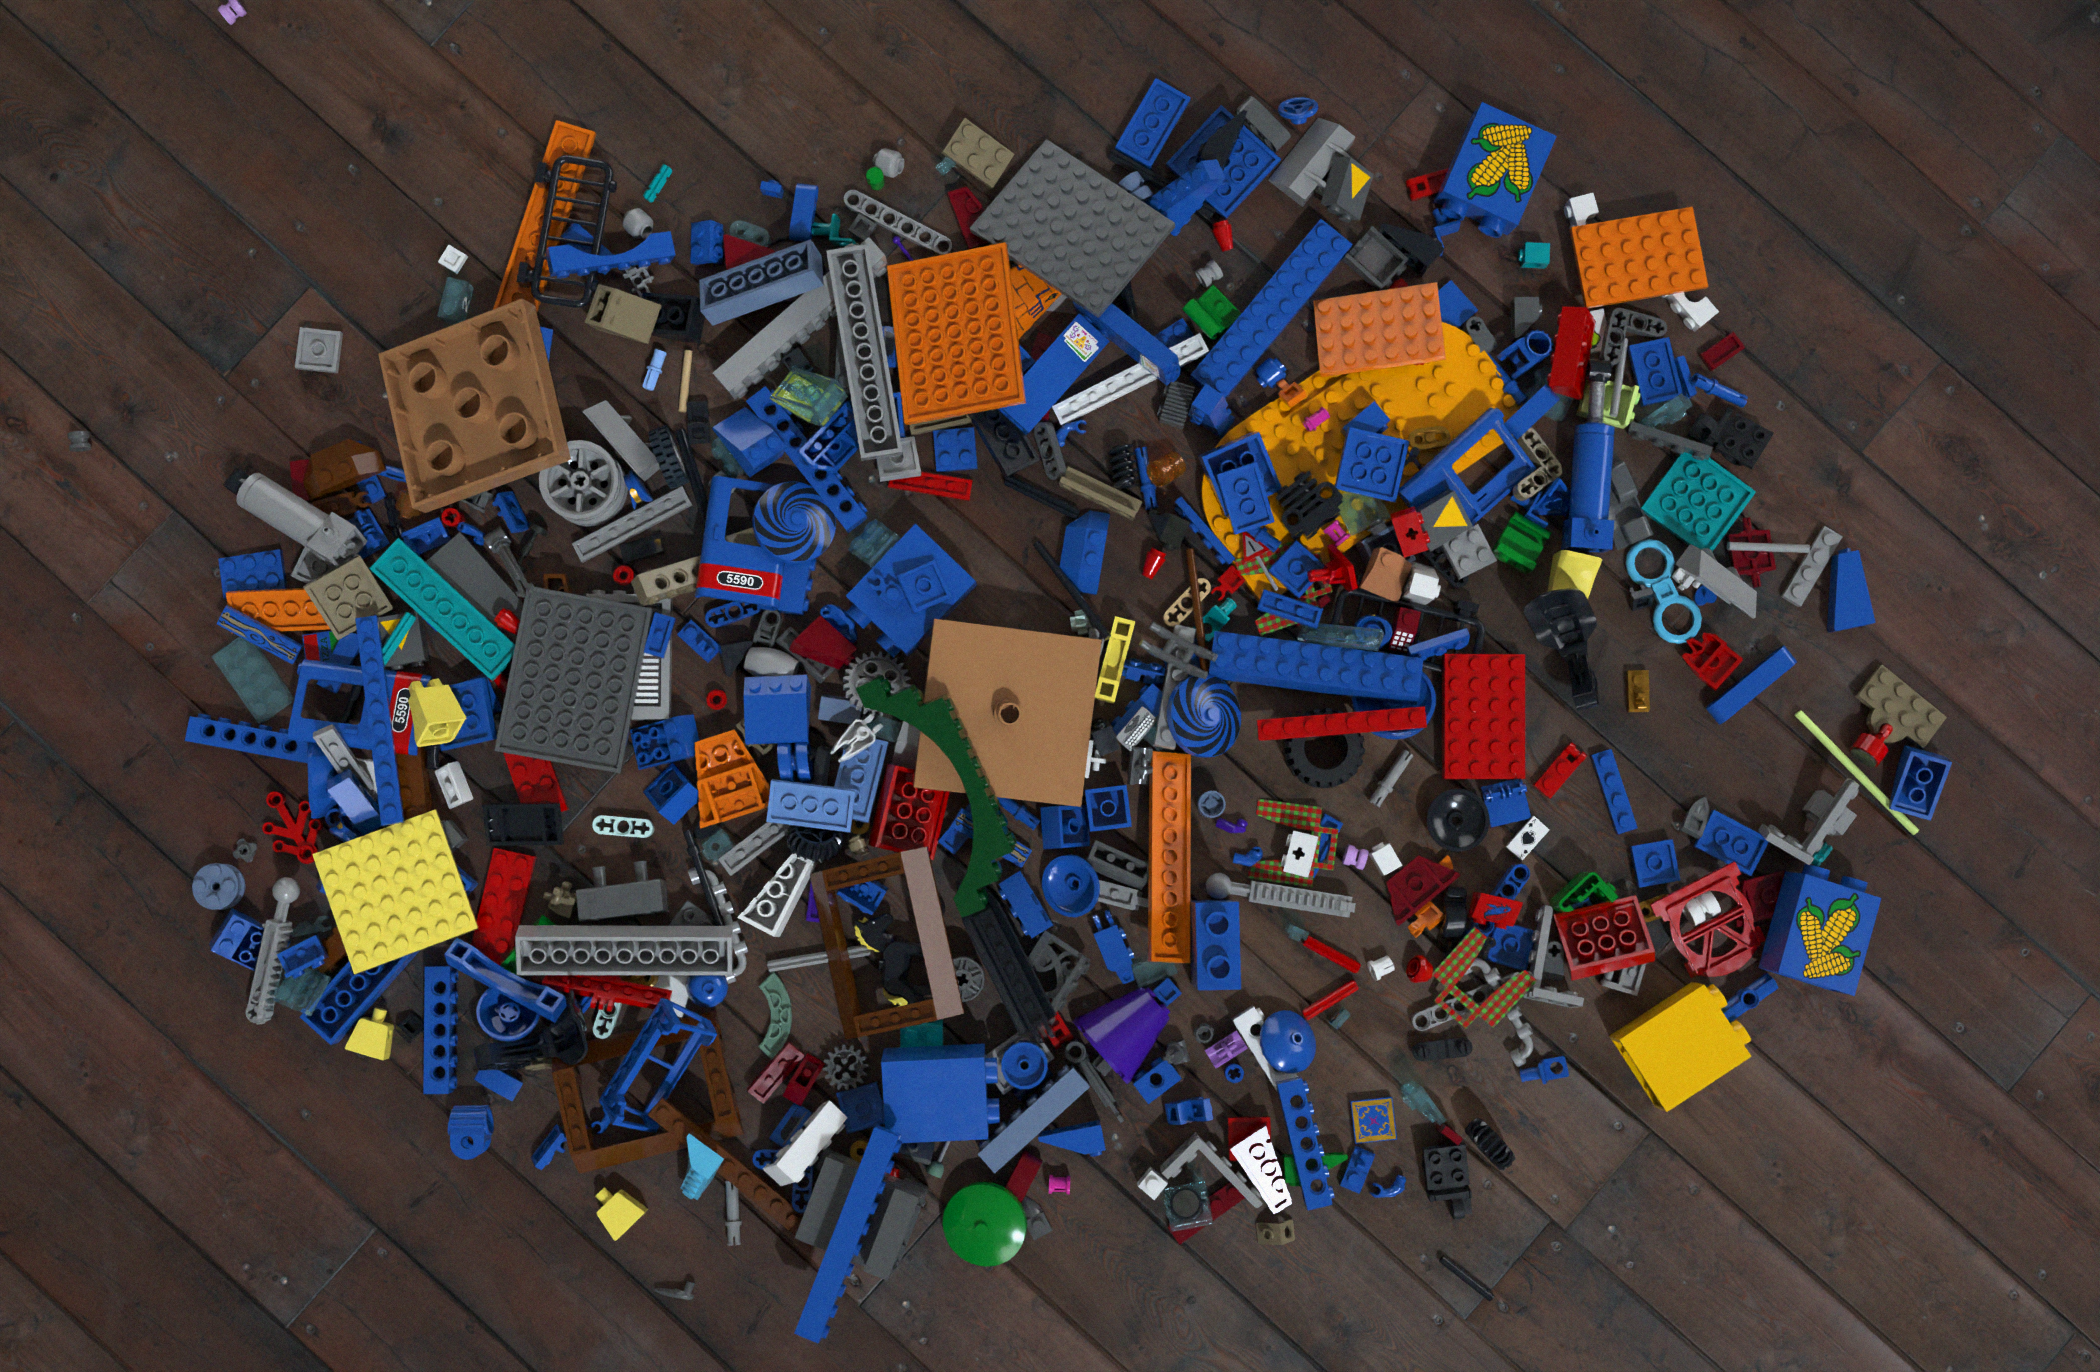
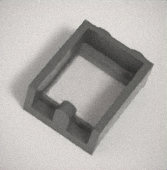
M1373 226L1342 259L1343 263L1353 269L1376 291H1381V289L1387 290L1393 283L1391 278L1395 274L1400 276L1407 268L1405 263L1408 261V258Z

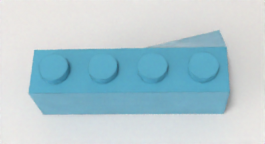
M688 1134V1166L685 1179L680 1188L686 1197L698 1200L713 1180L724 1158L691 1134Z

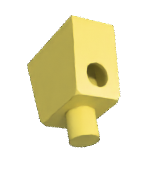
M375 1007L372 1018H360L345 1049L380 1060L389 1059L394 1025L384 1022L387 1010Z
M604 1187L595 1196L604 1205L596 1212L597 1216L614 1241L618 1240L648 1210L647 1207L622 1189L613 1196Z

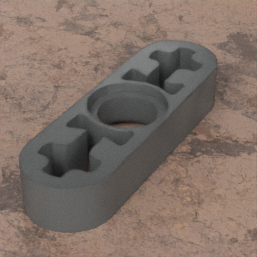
M1048 421L1038 422L1034 427V435L1046 474L1052 480L1061 479L1066 474V466L1054 427ZM1049 445L1052 447L1053 450L1051 456L1048 454L1047 451Z

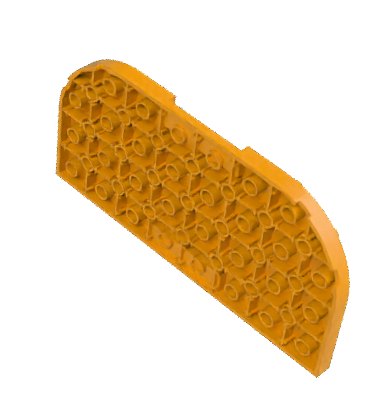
M1442 322L1446 360L1425 362L1424 366L1411 364L1321 377L1319 370L1298 384L1305 390L1306 398L1290 408L1279 397L1231 429L1215 448L1248 433L1257 431L1261 435L1281 487L1285 485L1289 487L1295 482L1294 478L1301 472L1306 474L1308 471L1312 474V479L1315 478L1317 480V486L1322 482H1330L1335 486L1345 437L1340 431L1374 401L1390 419L1387 424L1389 428L1382 435L1408 440V436L1415 429L1443 426L1448 429L1450 440L1444 447L1421 450L1416 458L1422 467L1489 407L1493 409L1498 408L1504 414L1503 420L1505 423L1523 406V403L1521 402V405L1518 406L1512 395H1509L1507 392L1504 393V382L1501 379L1503 376L1498 372L1496 365L1485 350L1480 353L1479 346L1474 344L1472 338L1467 333L1455 326ZM1321 407L1325 408L1330 418L1317 426L1315 431H1307L1302 423L1305 421L1304 418L1310 417ZM1491 429L1452 464V469L1458 475L1504 442L1496 431ZM1435 435L1437 441L1442 440L1441 435ZM1416 437L1415 442L1417 444H1420L1421 439L1419 437ZM1409 462L1403 469L1399 488L1419 471L1414 462ZM1204 472L1201 487V503L1207 526L1235 557V560L1243 558L1242 533L1233 534L1230 520L1224 516V512ZM1338 490L1344 497L1342 499L1344 502L1338 506L1341 510V515L1334 521L1323 525L1316 535L1308 541L1303 534L1296 540L1311 554L1320 553L1322 562L1325 565L1330 562L1327 545L1331 543L1335 545L1331 537L1323 532L1327 527L1338 520L1345 533L1351 535L1336 547L1341 553H1344L1371 534L1370 531L1368 532L1370 523L1380 518L1381 521L1386 520V524L1391 521L1392 513L1408 508L1400 496L1397 495L1396 502H1389ZM1329 491L1321 493V497L1325 499L1332 496V493ZM1274 493L1267 497L1275 522L1261 527L1268 529L1267 532L1281 541L1280 545L1294 540L1283 526L1282 516L1284 510L1281 504L1279 505L1276 501L1278 494ZM1291 517L1288 519L1287 523L1290 525H1295L1298 523L1299 519L1297 517ZM1333 530L1335 534L1340 538V535L1336 532V530ZM1233 561L1231 564L1237 569L1235 561ZM1265 573L1242 575L1245 579V584L1258 602L1260 601L1263 589L1280 595L1288 591L1273 575L1271 577L1278 587L1277 591L1274 590Z

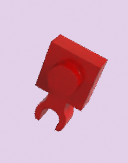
M1231 565L1217 580L1221 585L1215 587L1211 591V595L1215 591H1219L1221 597L1217 601H1221L1226 591L1232 595L1245 582V579Z

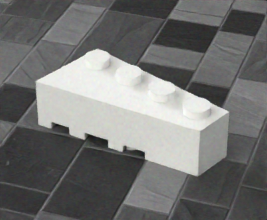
M791 854L776 872L775 876L766 883L763 890L737 918L774 937H780L810 878V874H812L818 862H812L809 859L805 861L803 857L797 858V854Z
M830 1100L822 1103L804 1123L806 1128L798 1130L790 1138L791 1145L788 1144L783 1149H780L775 1155L778 1159L773 1164H767L763 1170L780 1186L794 1182L798 1183L806 1174L804 1170L808 1166L811 1167L818 1160V1153L821 1150H825L831 1144V1137L834 1134L837 1135L845 1127L843 1123L848 1117Z

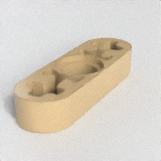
M1204 578L1198 579V584L1202 585L1204 583L1206 585V592H1200V601L1211 590L1209 581ZM1190 587L1165 612L1163 620L1168 627L1173 628L1175 625H1179L1193 611V606L1186 609L1181 605L1183 598L1189 597L1192 599L1191 594L1188 593L1191 590ZM1177 605L1186 614L1183 616L1180 613L1176 618L1178 622L1172 621L1170 623L1168 621V614L1173 615L1178 610L1174 608Z

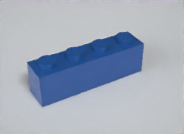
M1218 160L1201 161L1146 200L1148 206L1175 223V228L1171 232L1173 236H1177L1181 232L1180 229L1192 219L1191 216L1194 212L1203 206L1205 199L1210 197L1224 181L1225 176Z

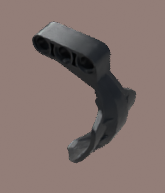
M1575 588L1547 591L1538 595L1524 606V614L1537 640L1544 646L1558 650L1568 664L1572 682V697L1577 711L1580 712L1599 706L1598 683L1588 661L1587 641L1596 629L1597 619L1587 597L1581 590Z
M570 990L566 999L567 1006L555 1023L552 1021L550 1027L545 1029L536 1038L507 1043H485L474 1047L473 1052L478 1070L521 1069L529 1066L539 1058L558 1057L568 1065H576L582 1061L588 1052L586 1041L587 1026L574 991Z

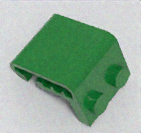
M1212 285L1199 299H1191L1182 308L1210 339L1215 340L1242 314L1215 285Z
M1515 511L1494 545L1492 552L1500 561L1511 565L1521 573L1528 574L1535 568L1537 564L1535 561L1543 549V544L1549 539L1551 532Z
M1580 872L1550 900L1549 905L1555 911L1571 912L1574 909L1570 905L1562 904L1567 898L1571 902L1582 903L1593 892L1602 902L1613 903L1618 896L1615 893V887L1608 881L1605 883L1597 873Z

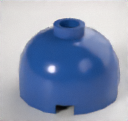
M689 975L686 982L687 995L691 1001L705 1008L714 1007L721 1003L726 997L729 987L725 975Z

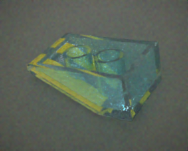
M793 368L770 396V399L807 422L824 427L848 396L836 379Z

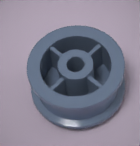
M213 863L204 866L197 872L193 879L192 892L194 898L201 906L212 910H225L235 906L242 899L245 893V879L236 867L229 864Z

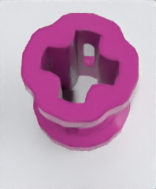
M1338 520L1323 531L1324 534H1328L1335 542V547H1338L1351 536L1349 533H1345ZM1333 530H1336V532L1340 535V538L1335 534Z
M1049 1174V1194H1052V1192H1066V1194H1070V1176L1053 1177V1175Z

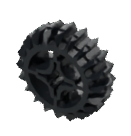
M790 825L786 835V843L788 848L791 849V853L797 854V858L803 857L805 861L807 859L812 860V862L818 860L821 863L823 859L829 861L830 858H835L840 853L843 844L842 831Z
M1477 1117L1465 1128V1133L1499 1170L1504 1171L1512 1165V1162L1516 1159L1515 1154L1483 1119Z

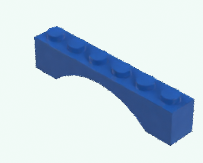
M671 231L652 233L634 249L617 255L600 256L589 254L569 244L548 247L545 252L550 277L557 276L558 279L567 278L569 274L577 273L578 276L590 274V271L598 270V273L609 272L611 268L627 270L633 265H638L640 268L648 267L651 263L658 262L659 265L671 263V260L676 256Z
M457 937L444 954L447 964L554 1023L567 1006L564 995L548 986L530 982L511 973L486 957L474 946Z

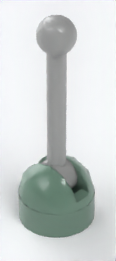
M950 1141L945 1142L938 1160L928 1165L927 1173L941 1179L944 1172L941 1161Z

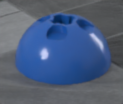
M488 988L483 993L477 1004L476 1015L480 1027L490 1037L500 1041H516L527 1036L535 1028L540 1018V1014L492 988Z

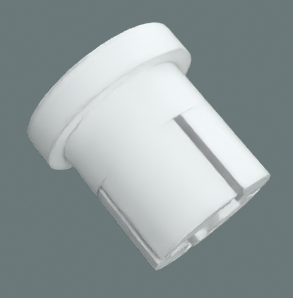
M1388 955L1376 961L1370 960L1367 962L1369 972L1375 981L1380 980L1381 976L1395 970L1393 962Z

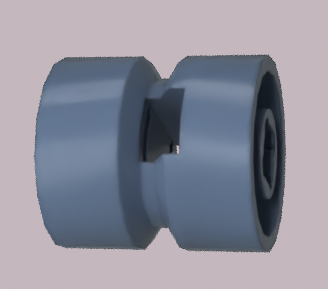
M1138 171L1129 174L1117 184L1145 204L1146 200L1154 195L1147 185H1143L1144 179Z
M1217 791L1205 792L1197 800L1198 812L1206 818L1220 816L1226 805L1224 797Z

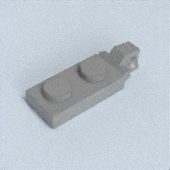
M1099 880V902L1130 910H1138L1139 906L1148 908V899L1142 898L1143 892Z

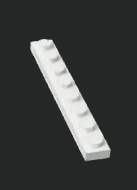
M1200 333L1169 348L1178 356L1180 367L1209 353ZM1138 363L1052 406L1061 426L1158 378Z

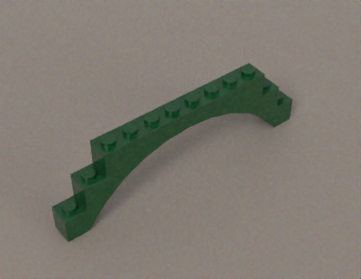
M883 675L860 684L856 687V690L864 708L893 715L916 727L935 742L949 758L960 776L971 805L974 830L972 854L967 873L953 900L961 917L985 909L988 903V895L985 889H981V887L1000 879L1003 871L998 860L995 861V859L1013 852L1017 841L1014 834L1010 833L1006 826L1008 821L1005 814L1000 813L998 798L995 794L992 795L989 789L991 786L990 781L986 775H983L980 769L982 765L979 757L973 754L972 742L968 736H965L962 730L964 725L961 718H957L954 712L955 705L953 700L944 694L923 703L922 692L919 688L916 689L915 684L891 694V684L888 679H884Z

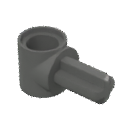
M1185 1039L1166 1044L1167 1050L1163 1060H1167L1168 1064L1177 1065L1190 1061Z

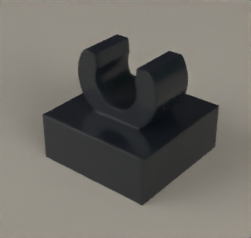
M1642 584L1640 585V591L1636 592L1632 587L1630 588L1629 606L1632 611L1652 606L1654 593L1651 587L1646 589Z

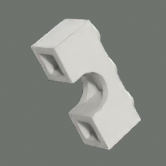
M1593 193L1571 198L1564 207V214L1566 218H1569L1571 224L1570 228L1586 225V220L1594 218L1599 212Z
M1684 292L1661 296L1669 301L1671 309L1675 313H1679L1684 319L1683 322L1686 327L1694 332L1719 312L1706 296L1699 302L1689 301L1685 297Z

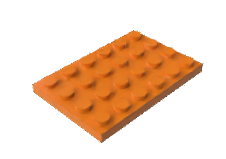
M1693 207L1575 226L1569 229L1584 307L1594 308L1706 289L1708 287Z
M1437 282L1313 301L1321 377L1446 360Z

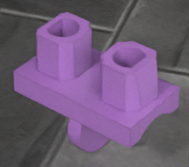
M1235 1030L1204 1051L1214 1067L1218 1068L1248 1048L1237 1030Z

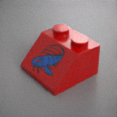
M1473 892L1468 917L1474 918L1473 922L1486 925V921L1494 922V927L1506 929L1507 926H1514L1523 902Z

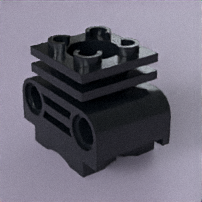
M1310 471L1306 474L1301 472L1294 478L1295 482L1289 487L1285 485L1277 491L1276 501L1279 505L1281 504L1284 510L1282 516L1283 526L1294 541L1302 534L1307 541L1311 539L1323 525L1334 521L1341 515V510L1338 506L1344 502L1342 500L1344 497L1332 483L1322 482L1317 486V480L1315 478L1312 479ZM1329 491L1332 493V496L1325 499L1321 497V493ZM1291 517L1299 519L1295 525H1290L1287 521Z

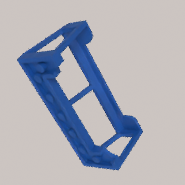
M660 999L600 1097L612 1125L652 1133L657 1132L660 1125L648 1116V1113L662 1097L667 1100L700 1045L709 1046L714 1042L717 1032L710 1020L668 999ZM673 1008L698 1020L697 1026L681 1023ZM680 1029L692 1031L673 1064L650 1054L662 1034L667 1036L670 1033L677 1034ZM648 1058L668 1068L669 1071L644 1111L641 1112L626 1105L627 1102L624 1095ZM624 1109L641 1117L645 1125L623 1121L625 1119Z

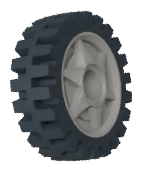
M667 425L649 431L648 435L653 452L670 489L689 483L688 474L679 449Z

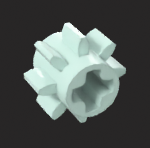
M1082 610L1074 611L1075 616L1070 617L1072 632L1078 631L1079 636L1089 634L1088 629H1093L1089 624V619Z

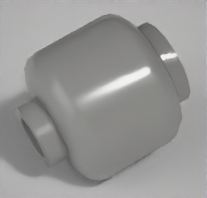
M883 148L878 154L874 155L873 165L881 169L884 176L894 178L902 173L904 159L899 152Z
M635 208L625 213L623 228L636 239L647 238L653 231V220L643 210Z

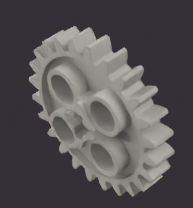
M871 651L870 657L863 653L862 660L856 657L855 664L850 662L849 669L845 670L846 676L843 677V683H845L843 690L847 691L845 697L851 698L850 705L857 703L856 710H859L861 707L864 708L856 687L880 675H883L884 679L890 676L895 679L889 681L892 689H894L890 692L891 694L911 686L908 684L910 683V677L907 676L908 669L902 670L903 663L896 664L897 657L890 660L889 653L886 657H882L881 651L878 656H875L873 651ZM872 669L875 671V673L871 674L868 673L866 670ZM864 708L863 714H866L868 710H870L871 715H875L876 710Z

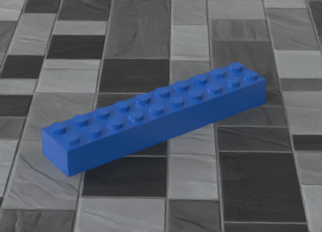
M1320 219L1192 372L1189 380L1201 390L1205 384H1208L1221 393L1226 400L1350 251L1353 244Z
M1220 631L1214 632L1212 652L1218 654L1215 662L1210 661L1209 675L1216 676L1221 680L1408 705H1417L1419 700L1423 658Z
M457 865L467 896H469L479 883ZM419 951L358 974L353 973L349 961L303 1012L300 1018L330 1045L339 1043Z

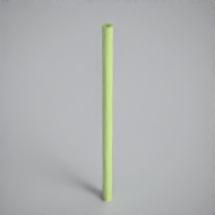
M1802 710L1795 714L1803 725L1912 835L1919 831L1903 813L1889 809L1890 799Z

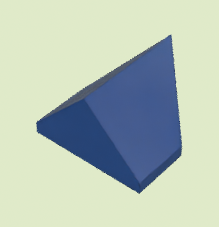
M1560 478L1554 479L1544 490L1531 512L1533 515H1560L1566 517L1570 506V490Z

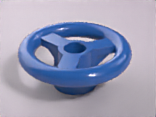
M1296 97L1283 101L1278 106V113L1283 118L1290 119L1293 124H1303L1307 121L1308 117L1313 116L1318 111L1319 106L1313 99Z

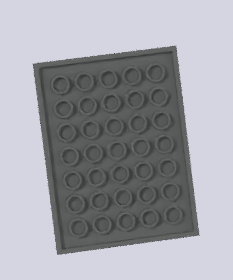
M1046 139L970 227V231L989 245L1005 242L1011 260L1099 318L1175 228V223Z
M534 587L532 593L526 589V597L524 599L494 751L621 774L653 609Z

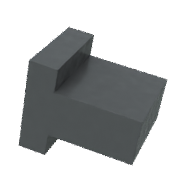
M834 1152L826 1156L795 1239L824 1251L827 1250L859 1168V1162ZM886 1173L884 1181L887 1182L882 1195L878 1194L876 1202L879 1203L874 1215L870 1214L868 1222L871 1223L866 1236L862 1235L860 1243L863 1244L858 1256L854 1255L852 1262L864 1266V1272L888 1281L901 1263L929 1187L908 1178L901 1180Z

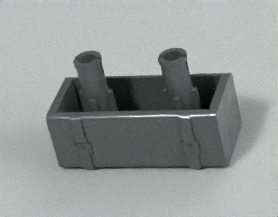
M647 861L633 863L636 881L617 885L606 884V868L604 866L592 868L594 887L576 890L579 921L583 923H600L607 920L669 912L667 883L662 879L648 880Z

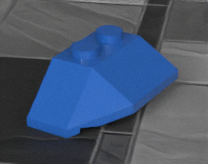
M848 401L845 402L797 451V454L811 468L836 473L859 449L852 405Z
M1088 511L1066 526L1060 568L1078 592L1097 595L1110 518L1108 513Z
M312 742L308 746V796L311 819L325 817L326 813L338 804L335 800L332 801L326 793L327 781L338 775V772L319 745Z

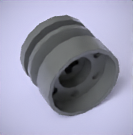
M955 957L953 962L956 976L966 974V979L968 980V983L964 982L961 985L959 984L960 980L957 979L962 1002L970 1001L978 996L984 987L986 978L984 968L979 961L972 957Z

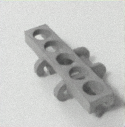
M636 265L630 266V269L625 270L626 273L623 274V277H629L635 287L631 289L632 293L638 292L640 298H642L643 294L640 290L644 288L647 293H651L646 284L652 283L654 276L649 275L646 270L648 267L637 269ZM641 272L644 273L646 279L643 280L640 274ZM637 277L641 278L642 280L639 285H636L634 283V280Z

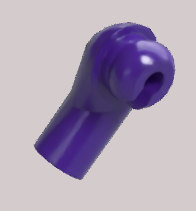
M1221 817L1216 823L1217 828L1228 833H1244L1248 825L1247 821L1240 818L1236 824Z

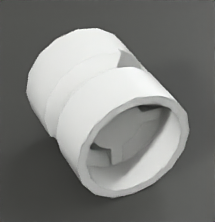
M1707 891L1697 896L1696 899L1689 900L1682 912L1689 923L1695 927L1705 922L1706 917L1712 918L1721 913V908L1714 895Z

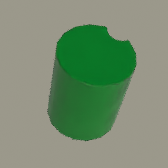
M877 167L870 168L866 173L868 185H871L872 190L882 189L885 184L882 170Z

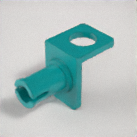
M832 214L830 224L817 222L812 224L815 227L812 228V234L814 236H829V241L834 246L845 247L851 243L856 244L851 238H839L841 219L836 214Z
M1227 598L1219 607L1214 605L1203 617V624L1207 623L1212 627V632L1205 634L1206 642H1209L1213 638L1214 632L1219 631L1230 620L1228 615L1237 607L1231 598Z

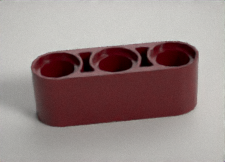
M1025 1150L1005 1185V1188L1011 1191L1020 1203L1024 1199L1043 1162L1042 1159Z

